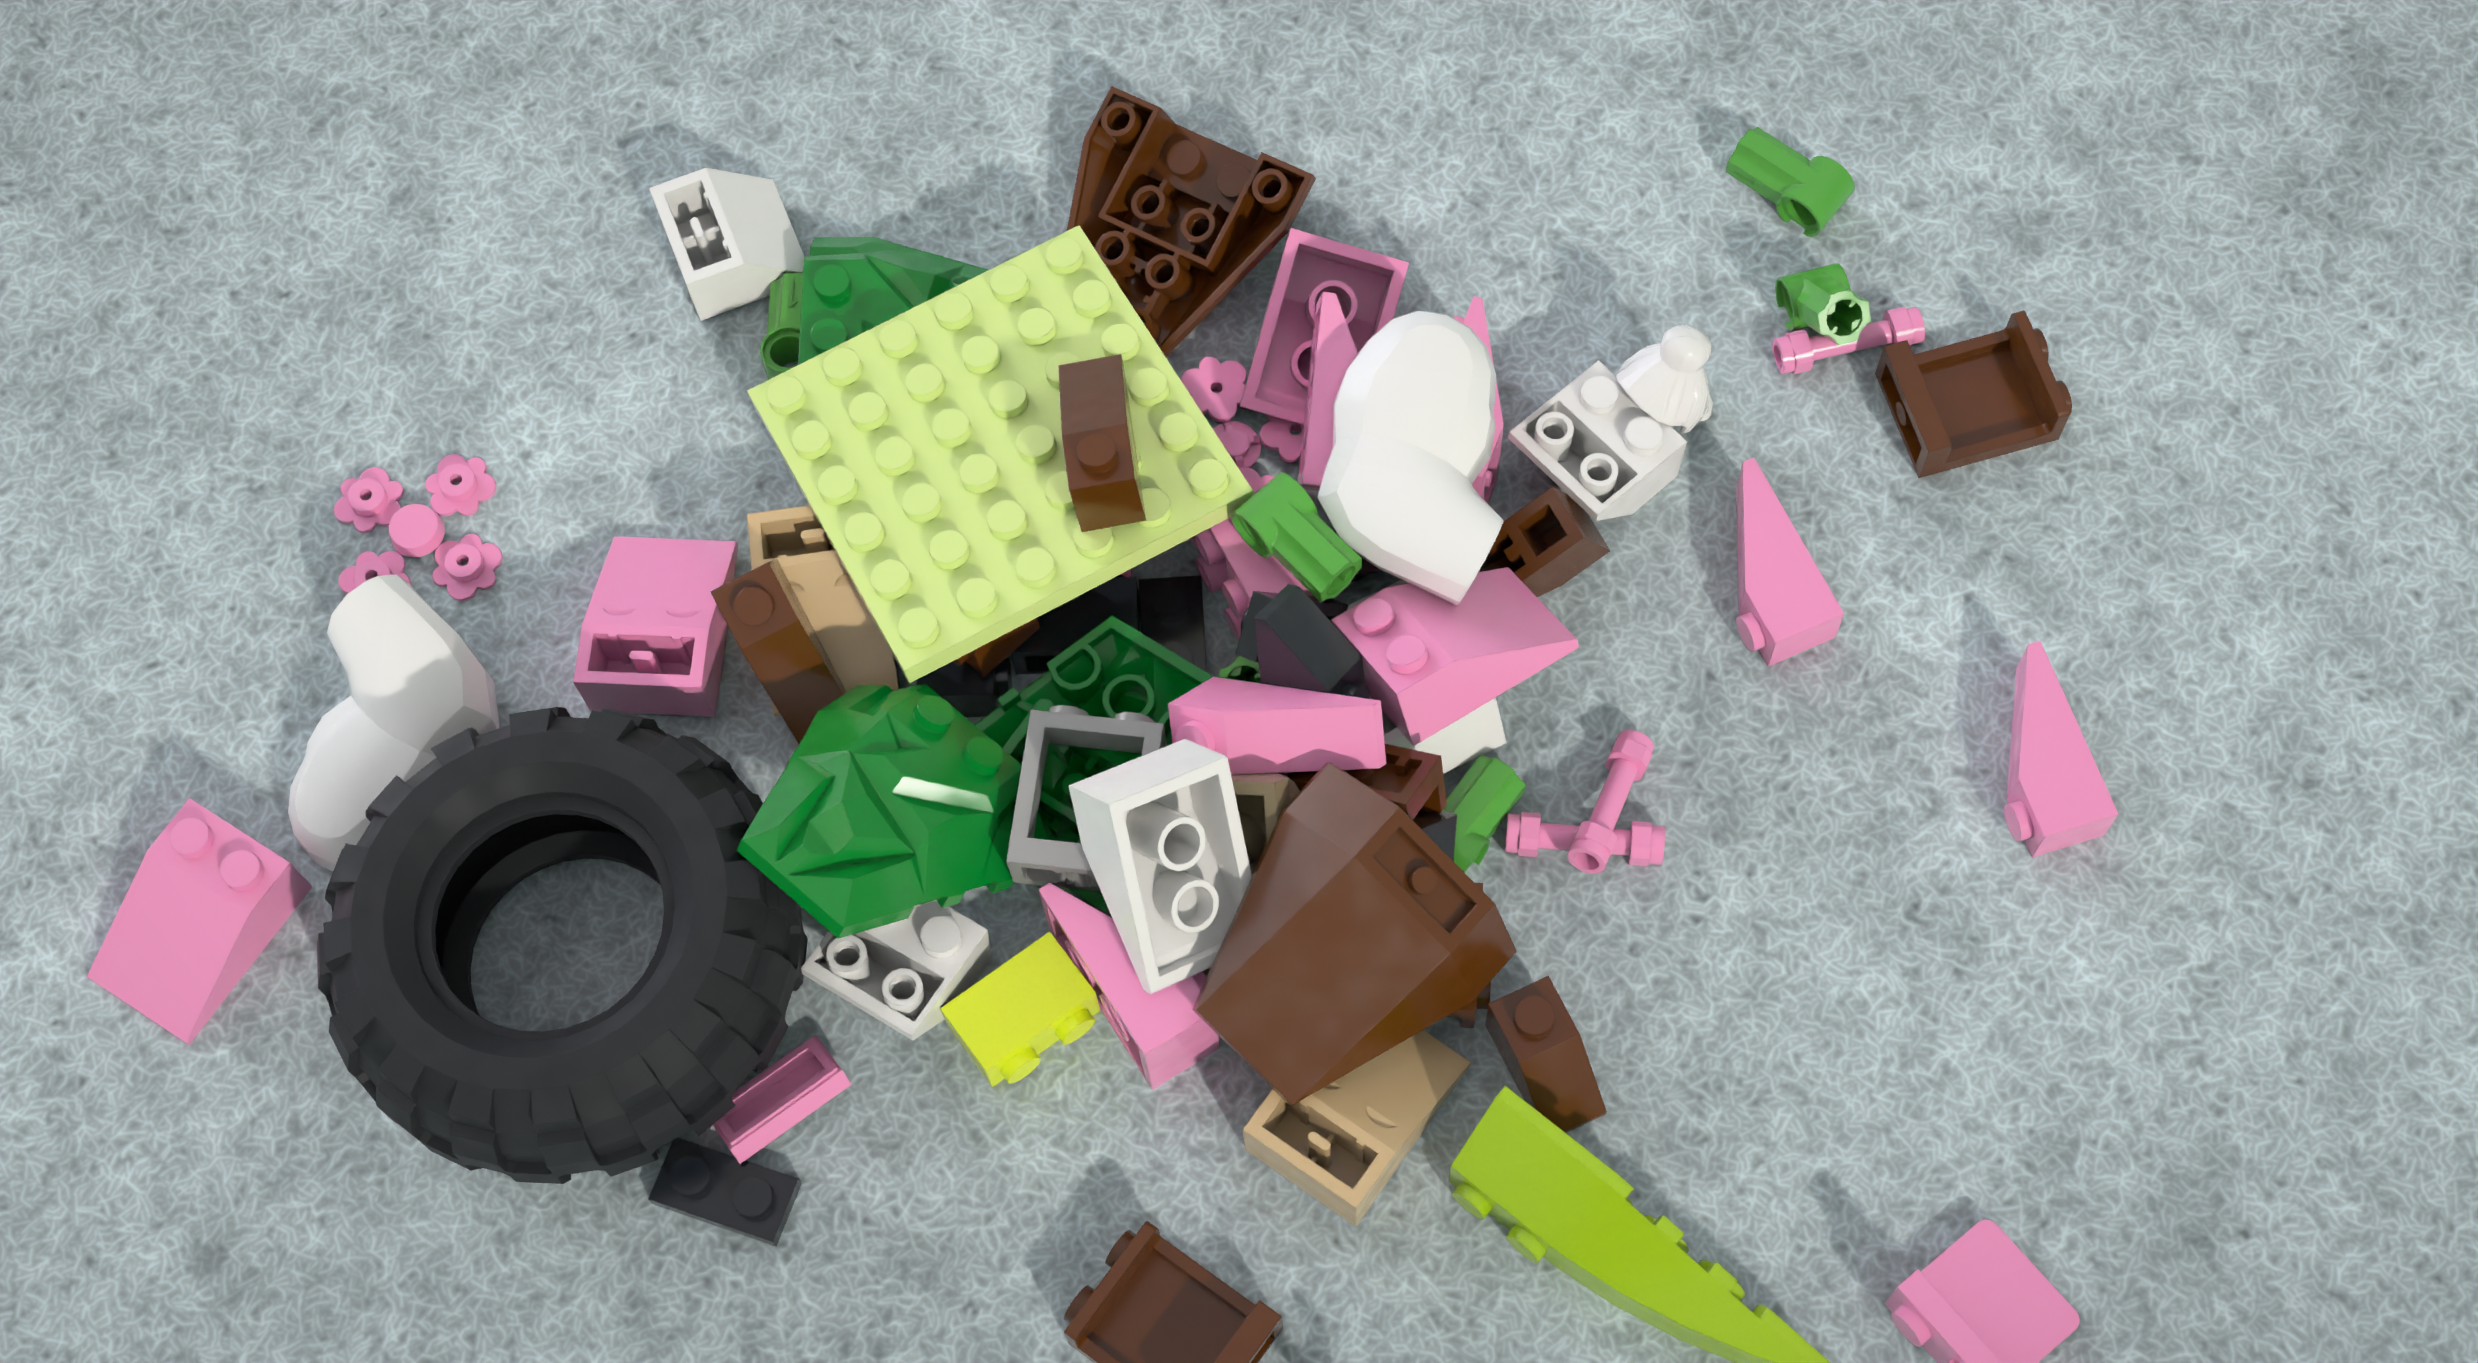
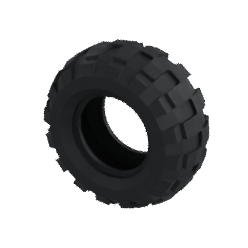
M562 707L509 714L510 725L481 735H479L476 729L472 727L467 728L432 747L431 750L436 756L434 760L406 782L396 775L368 806L366 817L370 824L357 845L345 843L326 889L325 900L332 907V920L323 923L324 932L318 933V989L326 996L332 1015L330 1017L329 1033L348 1072L360 1082L381 1111L419 1140L430 1151L471 1171L481 1168L493 1170L510 1176L516 1182L564 1184L571 1180V1174L596 1170L606 1171L612 1177L657 1161L659 1159L657 1154H660L658 1148L686 1132L695 1131L698 1136L703 1134L736 1106L732 1100L734 1092L751 1071L757 1072L758 1069L763 1071L767 1068L789 1028L785 1021V1015L792 991H797L803 984L804 975L801 968L806 960L808 938L803 929L801 906L737 851L743 836L763 802L758 794L752 793L739 779L728 761L696 738L681 735L678 739L662 731L654 719L610 709H601V712L592 710L589 718H573L567 709ZM580 859H602L633 867L661 885L664 917L662 932L655 954L643 976L628 994L611 1008L588 1021L567 1028L549 1031L516 1030L497 1025L480 1016L471 985V963L474 946L481 927L492 909L508 891L523 879L544 868L562 862Z

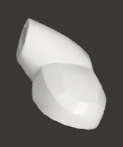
M1415 311L1391 319L1366 342L1346 370L1333 404V448L1325 467L1317 498L1337 535L1358 555L1377 568L1458 605L1477 576L1504 522L1472 486V483L1491 457L1496 429L1493 412L1496 395V372L1488 348L1469 326L1447 314Z
M397 574L376 576L366 580L348 593L331 614L327 634L346 672L351 695L322 716L307 743L305 758L290 787L288 813L295 839L317 865L332 872L345 843L357 845L370 824L366 817V809L396 775L406 782L436 758L431 750L432 747L467 728L472 727L476 729L479 735L500 728L495 683L466 641L406 580Z

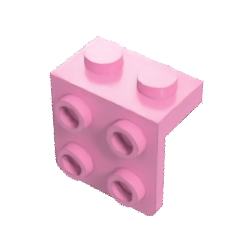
M1982 1220L1975 1224L1921 1272L1917 1269L1903 1281L1884 1303L1892 1312L1891 1318L1899 1331L1915 1346H1922L1936 1363H2039L2071 1335L2080 1323L2077 1311L2002 1229L1991 1220Z

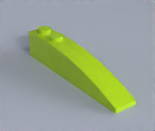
M1504 1086L1495 1097L1451 1164L1449 1182L1456 1187L1452 1192L1454 1199L1478 1219L1484 1220L1490 1214L1510 1231L1506 1235V1239L1521 1255L1534 1263H1538L1544 1257L1556 1268L1614 1306L1665 1333L1734 1363H1831L1770 1308L1759 1304L1751 1311L1741 1302L1745 1297V1292L1737 1283L1738 1280L1718 1262L1711 1263L1704 1259L1698 1263L1687 1254L1689 1248L1681 1239L1685 1234L1664 1215L1656 1219L1652 1216L1641 1214L1628 1198L1634 1189L1631 1185L1508 1087Z

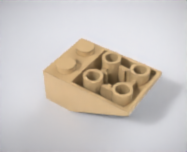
M810 505L747 514L751 570L778 559L846 692L857 685H887L893 691L899 690L897 660ZM771 700L774 716H781Z
M1422 1030L1294 1105L1286 1103L1272 1089L1243 1129L1245 1150L1357 1227L1467 1071L1471 1062Z

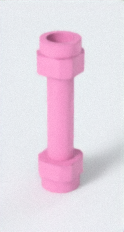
M1899 307L1886 310L1883 320L1868 323L1860 332L1858 341L1845 345H1836L1821 334L1808 337L1806 330L1802 329L1786 333L1783 337L1774 338L1772 341V352L1780 374L1790 372L1798 374L1811 371L1814 361L1886 344L1891 345L1905 340L1908 341L1911 348L1913 344L1924 342L1925 326L1921 312L1917 307L1907 309Z
M1623 730L1618 734L1605 763L1609 774L1589 821L1581 822L1573 838L1567 858L1575 868L1582 872L1598 874L1604 871L1618 840L1613 830L1634 781L1641 780L1651 760L1654 744L1648 736L1639 731Z
M1508 813L1505 852L1518 853V856L1537 857L1538 848L1569 851L1579 826L1541 823V813ZM1632 821L1630 830H1613L1618 840L1612 855L1629 856L1628 865L1646 867L1649 864L1662 865L1665 826L1652 825V822Z

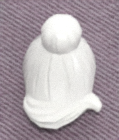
M1687 324L1675 326L1664 333L1661 343L1646 346L1627 359L1616 374V379L1624 391L1643 411L1666 425L1682 426L1679 433H1687L1697 423L1708 420L1712 413L1713 401L1709 394L1708 379L1703 366L1711 354V341L1697 327L1694 328Z

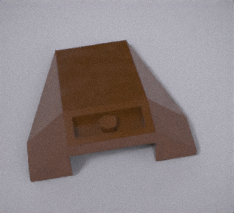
M1111 86L1084 137L1067 231L1078 225L1081 227L1165 357H1167L1289 232L1316 178L1311 173L1261 152L1258 160L1179 126L1175 124L1161 107Z
M1329 762L1324 764L1281 811L1192 1010L1286 1103L1294 1105L1474 1001L1517 950L1495 903L1399 806Z

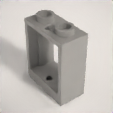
M1067 705L1053 706L1049 709V712L1031 710L1006 860L1013 882L1041 886L1051 883L1060 888L1101 892L1081 843L1034 838L1048 745L1056 744L1141 753L1143 756L1167 746L1163 723H1154V720L1146 715L1133 712H1122L1116 714L1115 718L1089 716L1086 711Z

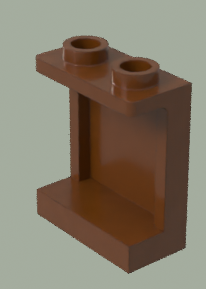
M2024 310L2012 313L2006 328L2001 331L1913 355L1907 340L1883 347L1875 375L1918 478L2059 440L2066 422L2072 413L2071 396L2065 383L2061 380L2056 381L2048 363L2049 352L2046 339L2040 329H2033Z
M1149 1221L1143 1224L1137 1234L1127 1230L1118 1239L1105 1261V1264L1111 1267V1269L1095 1290L1089 1285L1085 1286L1071 1302L1064 1315V1320L1069 1323L1064 1331L1068 1344L1093 1363H1259L1283 1330L1281 1315L1260 1300L1256 1305L1162 1238L1159 1229Z

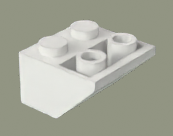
M703 168L649 188L700 321L770 296L771 282L780 279L784 273H803L805 257L773 179Z
M1599 360L1513 428L1508 435V439L1595 521L1635 513L1677 477L1687 441L1671 426L1655 420L1643 411L1620 386L1616 376Z
M937 900L914 906L908 919L839 939L828 931L804 963L801 971L806 977L909 1039L915 1040L945 1020L940 1008L974 985L990 962L991 951L988 929L950 907L941 908Z

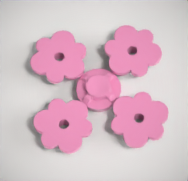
M1205 357L1200 361L1199 369L1193 368L1183 373L1181 381L1203 414L1208 412L1213 420L1223 422L1214 427L1213 430L1253 489L1254 494L1274 478L1271 475H1265L1260 478L1259 474L1251 469L1259 458L1261 443L1269 450H1279V457L1284 462L1293 463L1300 458L1303 425L1267 415L1269 422L1262 426L1260 436H1258L1250 426L1241 422L1230 421L1236 415L1237 406H1240L1245 388L1246 370L1242 364L1232 360L1220 364L1214 357ZM1291 431H1297L1299 435H1293Z
M457 454L447 455L442 458L437 467L438 473L430 475L425 482L427 491L432 494L430 500L431 508L422 504H410L401 508L397 501L404 494L402 485L397 481H390L386 471L378 467L365 470L359 480L356 478L345 480L340 488L343 497L334 506L336 518L345 524L354 523L356 530L361 533L371 532L376 527V524L389 526L390 541L397 552L387 551L379 556L371 551L361 553L356 560V566H350L340 574L338 583L342 591L348 594L366 580L382 575L397 574L411 585L409 577L403 573L405 570V560L402 555L417 558L428 555L436 550L434 557L438 567L433 571V581L440 587L447 586V591L453 599L465 601L472 598L478 588L487 590L493 587L496 583L494 570L501 565L503 559L502 552L496 545L491 543L483 544L480 537L475 534L465 535L460 540V543L446 541L441 544L445 534V526L440 516H450L457 511L464 516L473 515L479 508V502L486 501L494 495L496 482L491 475L486 473L487 466L484 460L475 457L466 462L462 456Z

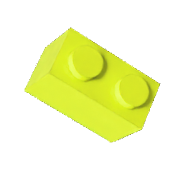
M1049 931L945 1004L940 1010L948 1028L991 1087H994L1003 1079L1012 1084L1029 1075L1041 1061L1038 1054L1058 1040L1063 1045H1067L1081 1038L1095 1024L1093 1015L1100 1011L1094 989Z

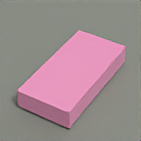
M815 1035L736 1090L732 1097L736 1106L714 1123L713 1126L741 1164L852 1084Z

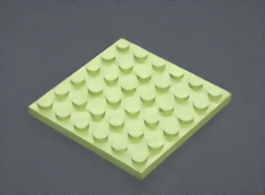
M1079 225L747 390L755 409L909 683L1230 518L1233 511L1254 495L1253 489ZM1121 354L1146 521L1082 532L1068 486L1061 429L1058 365Z

